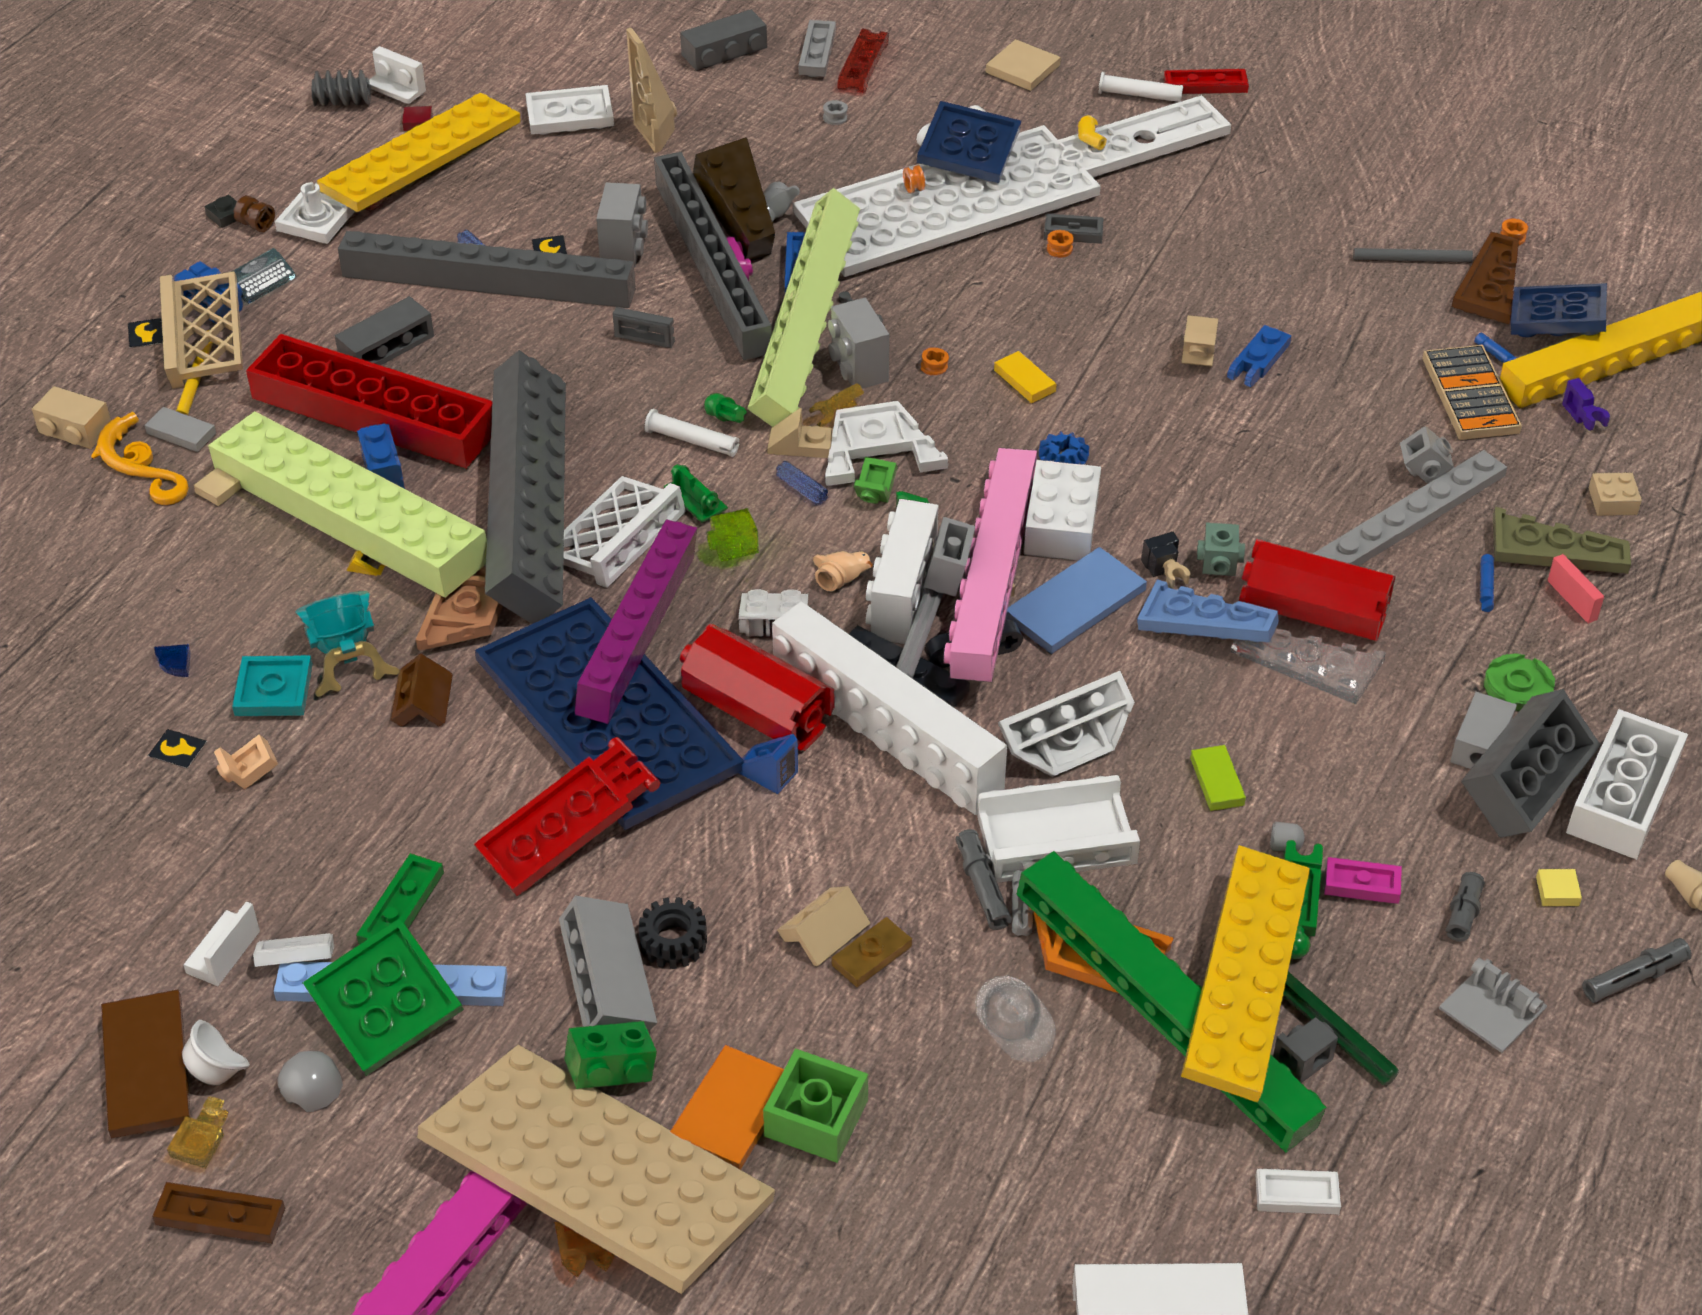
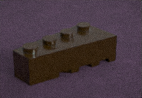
M747 137L696 154L693 175L729 237H734L736 242H741L745 259L749 258L750 261L770 255L773 248L775 230Z

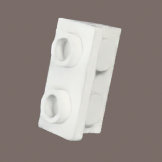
M380 46L372 51L376 75L369 80L372 90L407 104L426 91L421 62Z

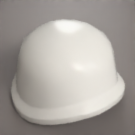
M198 1020L192 1026L190 1038L182 1051V1057L186 1068L195 1078L209 1085H220L238 1071L246 1069L250 1065L245 1057L236 1053L228 1046L220 1032L211 1024Z

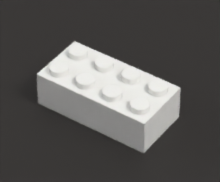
M899 499L896 512L890 511L887 525L889 535L883 534L880 547L882 557H876L873 568L875 580H869L866 590V601H871L867 608L866 624L871 625L872 633L890 642L905 644L926 589L923 586L938 535L939 505Z
M1618 709L1574 805L1566 833L1637 860L1679 763L1688 734Z

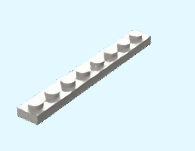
M1483 450L1312 554L1360 566L1505 477L1507 466Z

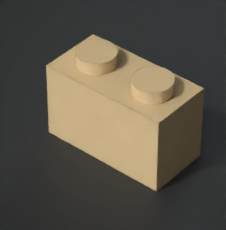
M55 386L32 408L39 433L92 449L97 443L101 430L111 421L106 402Z

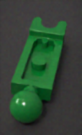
M1288 840L1285 846L1283 860L1310 868L1291 955L1292 959H1301L1308 954L1311 947L1308 936L1315 937L1323 859V846L1319 843L1314 845L1313 852L1310 855L1299 854L1294 840Z

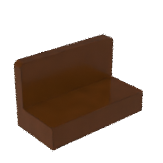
M421 653L399 669L391 721L402 727L419 714L437 726L443 725L446 722L453 677L452 672Z

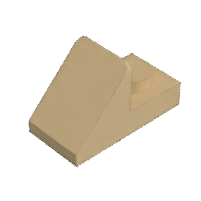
M799 408L771 428L767 449L768 454L828 458L832 444L833 428L802 426V408Z

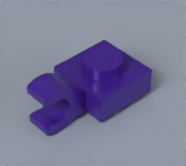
M1580 378L1568 380L1562 405L1577 424L1583 422L1585 428L1590 431L1593 430L1595 421H1599L1604 427H1607L1610 414L1607 410L1594 406L1595 397L1592 391L1584 385Z

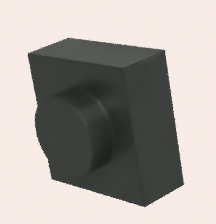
M229 194L220 197L204 206L206 215L218 226L224 228L236 222L234 208L237 201Z

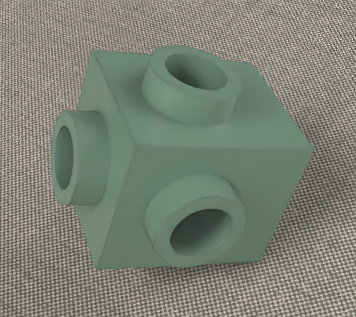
M1206 522L1204 540H1198L1197 560H1203L1202 574L1236 576L1237 563H1244L1245 543H1239V525Z

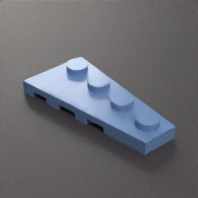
M1156 580L1137 618L1138 630L1185 634L1188 636L1218 637L1220 639L1249 640L1252 642H1270L1279 622L1278 611L1241 601L1234 604L1225 603L1222 596L1210 594L1207 598L1194 594V589L1181 586L1178 590L1168 588L1167 582Z

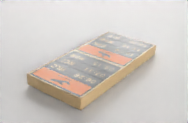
M1483 345L1424 351L1422 359L1459 440L1520 434L1522 425Z

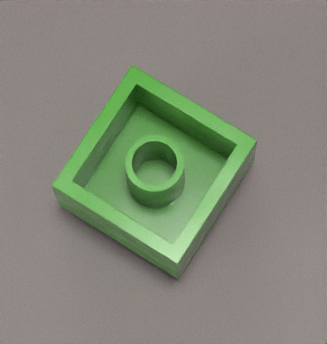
M795 1048L763 1109L764 1137L838 1163L868 1102V1074Z

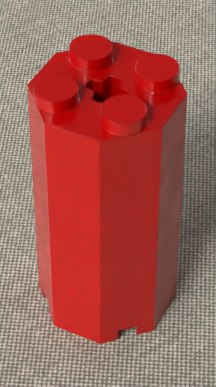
M1256 539L1251 556L1254 561H1247L1243 571L1242 580L1247 581V585H1243L1239 601L1276 610L1278 614L1378 641L1386 619L1388 604L1390 605L1396 576Z
M709 624L703 634L693 644L685 646L681 652L680 662L683 663L681 683L682 688L772 739L794 734L798 741V749L801 751H806L823 734L826 727L825 724L821 723L824 714L831 716L835 708L834 688L727 629L719 628L714 624Z

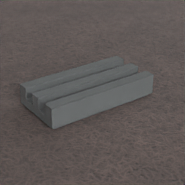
M1046 214L1044 240H1047L1049 233L1052 231L1065 230L1073 235V242L1102 244L1104 218Z
M620 307L615 308L613 312L615 337L672 348L675 342V337H673L674 327H672L674 323L673 318Z

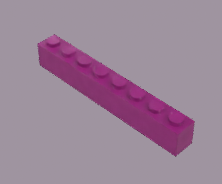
M665 520L577 683L575 715L607 724L611 720L694 559L697 527L678 521Z

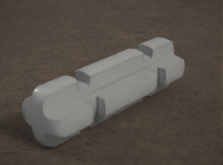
M1016 870L1013 873L1012 932L1017 936H1028L1032 933L1033 910L1016 895L1021 872H1023Z

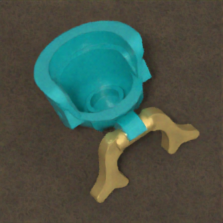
M355 591L327 597L304 605L295 611L301 618V621L305 623L303 626L311 649L317 647L326 654L324 657L323 679L315 690V694L318 697L329 690L337 692L341 690V686L336 681L333 671L334 666L340 661H344V664L357 661V656H369L374 665L373 677L376 680L381 679L384 674L397 675L399 673L397 667L384 662L376 648L371 643L366 642L368 633L374 631L373 620L368 610L370 603V593L368 591Z

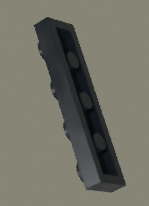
M858 625L849 633L850 636L897 667L903 650L902 647ZM920 657L912 679L955 708L969 692L970 682L965 679L950 678L949 671Z

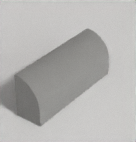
M575 895L560 916L559 922L583 1027L644 1021L647 1030H651L657 1024V1019L628 904Z

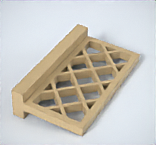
M235 271L174 281L172 275L160 276L164 370L172 388L185 387V379L243 370L238 288ZM229 283V287L221 295L213 291L218 285ZM199 290L191 300L183 296V291ZM208 295L215 299V301L206 309L199 305V303ZM224 304L231 308V310L222 318L215 314V312ZM194 309L201 313V315L191 323L185 317ZM210 318L217 322V324L207 332L200 327ZM226 327L233 331V333L223 341L216 337V335ZM195 332L202 336V338L192 346L186 340ZM211 341L218 345V347L208 355L201 350ZM227 350L234 354L235 360L220 362L217 359ZM195 356L204 360L197 367H187V364Z

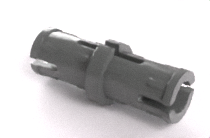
M1466 872L1462 875L1458 893L1453 896L1450 903L1452 913L1446 927L1447 936L1455 941L1461 942L1469 939L1473 920L1479 915L1481 910L1479 899L1485 886L1483 876L1476 872Z

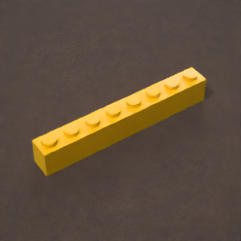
M1702 292L1607 325L1606 332H1599L1595 335L1582 334L1503 363L1500 381L1507 396L1519 408H1523L1565 393L1568 380L1580 378L1584 385H1587L1593 381L1612 376L1620 371L1639 366L1647 361L1663 357L1666 354L1701 342Z

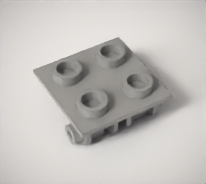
M1478 958L1471 967L1474 973L1439 1006V1009L1503 1053L1547 1008V1005L1539 999V993L1530 991L1520 984V980L1516 978L1511 981L1510 973L1505 972L1502 975V971L1494 966L1491 960L1486 959L1484 961Z

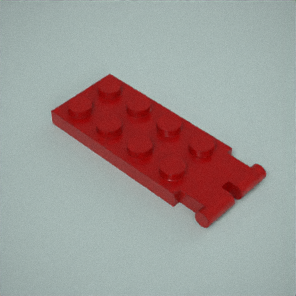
M619 737L613 738L608 744L609 749L594 761L590 756L474 843L477 851L516 896H519L633 808L631 802L647 789L650 792H654L660 787V781L641 761L637 762V756Z

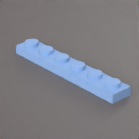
M332 962L280 964L274 988L276 1001L315 1002L302 982ZM434 965L462 1005L503 1006L508 976L506 966Z

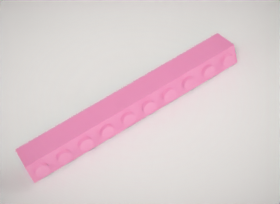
M999 448L996 461H990L989 479L985 481L984 498H981L980 518H976L975 537L977 538L972 539L970 547L971 558L967 559L965 567V578L967 579L962 578L960 584V599L962 600H956L955 620L957 621H951L949 640L952 643H946L944 663L950 664V678L992 682L1026 528L1037 451Z

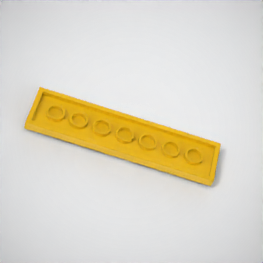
M475 94L466 101L453 106V108L434 116L425 123L318 179L317 184L320 187V192L359 212L520 123V113L488 97L486 94Z
M1238 845L1181 1077L1255 1102L1259 1101L1265 1082L1310 868Z

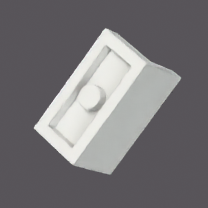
M245 902L237 914L228 910L223 913L184 963L186 974L219 986L260 932L253 904Z

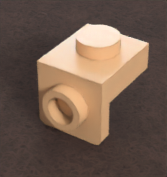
M257 735L232 755L221 747L214 751L219 765H217L219 774L228 783L234 781L243 789H247L278 765L268 741L261 735Z

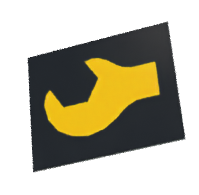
M563 235L532 239L534 251L567 254Z
M161 318L129 322V348L163 343Z
M167 729L148 756L188 768L207 741Z

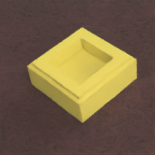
M1538 869L1536 880L1542 906H1580L1582 896L1575 869Z

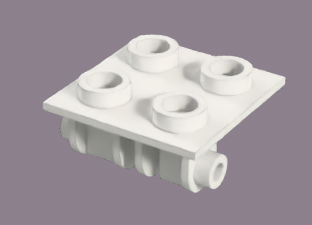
M761 589L742 593L739 609V633H746V636H763V619H766V636H770V619H778L801 601L808 606V594H801L798 590H784L781 594H771Z

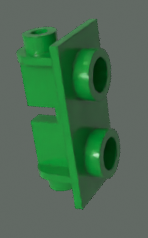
M677 464L672 468V482L670 483L680 486L685 508L701 523L728 509L718 498V494L705 487L690 473L686 465Z

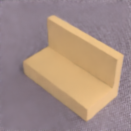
M848 886L834 887L825 891L777 929L784 942L799 941L813 965L819 966L867 927L870 921Z

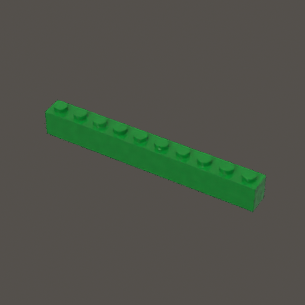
M1055 851L1021 872L1016 895L1186 1057L1202 986L1195 984L1174 960L1169 959L1154 945L1149 936L1142 934L1132 925L1122 911L1115 909L1095 886L1090 885L1076 872L1073 865L1068 861H1064ZM1271 1054L1263 1091L1258 1102L1220 1090L1285 1153L1319 1127L1326 1110V1106L1321 1102L1319 1096L1314 1091L1307 1089L1293 1076L1291 1070L1285 1064L1279 1063Z

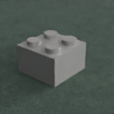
M605 183L596 218L600 258L634 261V267H636L638 256L643 255V238H647L648 221L643 220V214L646 212V197L641 196L640 184Z
M866 297L831 306V320L828 321V328L832 336V343L828 345L832 361H837L844 380H849L855 391L888 382L889 333Z

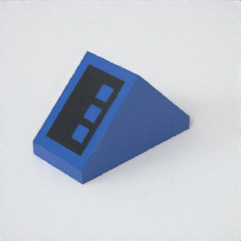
M794 734L754 745L742 757L744 763L739 774L778 794L798 773L797 738Z

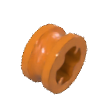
M919 165L914 166L913 170L909 167L904 168L903 181L907 192L914 193L915 189L919 191L925 190V177L922 168Z
M1512 218L1502 223L1500 234L1519 239V245L1525 242L1528 225L1524 221Z
M1065 230L1050 232L1047 238V252L1051 256L1058 258L1069 256L1073 251V235Z
M932 347L923 351L921 370L924 373L940 375L946 372L949 355L945 350Z

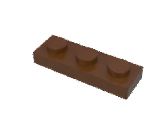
M166 1182L152 1218L157 1226L273 1244L285 1211V1205L283 1200Z

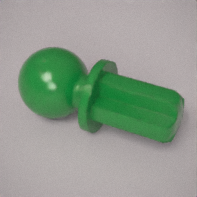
M713 393L704 401V409L708 415L715 416L723 422L730 420L741 423L744 421L743 416L746 414V409L737 405L732 398L720 393Z

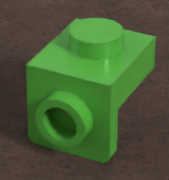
M865 457L860 478L855 480L854 483L857 497L872 504H877L879 501L888 503L898 468L895 462Z

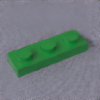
M410 853L356 934L358 944L363 943L399 918L409 928L444 874L443 864Z

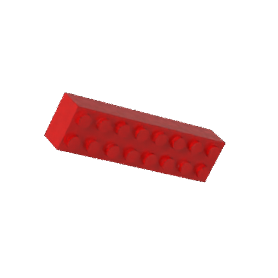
M279 334L246 370L252 399L358 433L357 431L360 428L384 423L389 424L396 446L466 469L491 439L493 401L284 334Z

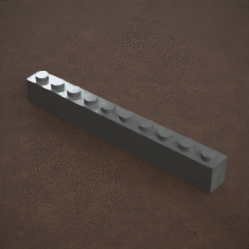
M682 152L654 157L656 186L742 359L746 360L764 356L772 336L771 324Z
M346 231L338 247L342 276L348 278L623 308L630 307L636 291L634 261L512 249L501 246H484L473 243L465 244L445 240L437 241L416 237L409 238L388 234L381 235L360 231Z

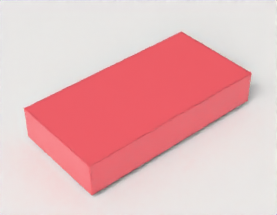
M1564 554L1554 557L1547 581L1588 624L1598 620L1604 595Z

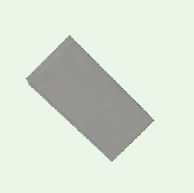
M162 407L144 425L147 434L195 452H199L216 434L215 425L166 407Z

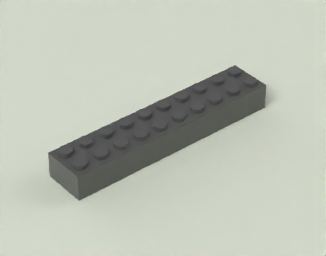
M518 350L494 370L485 594L533 624L550 616L563 606L566 383L560 376L552 374L541 366L536 359L528 357Z

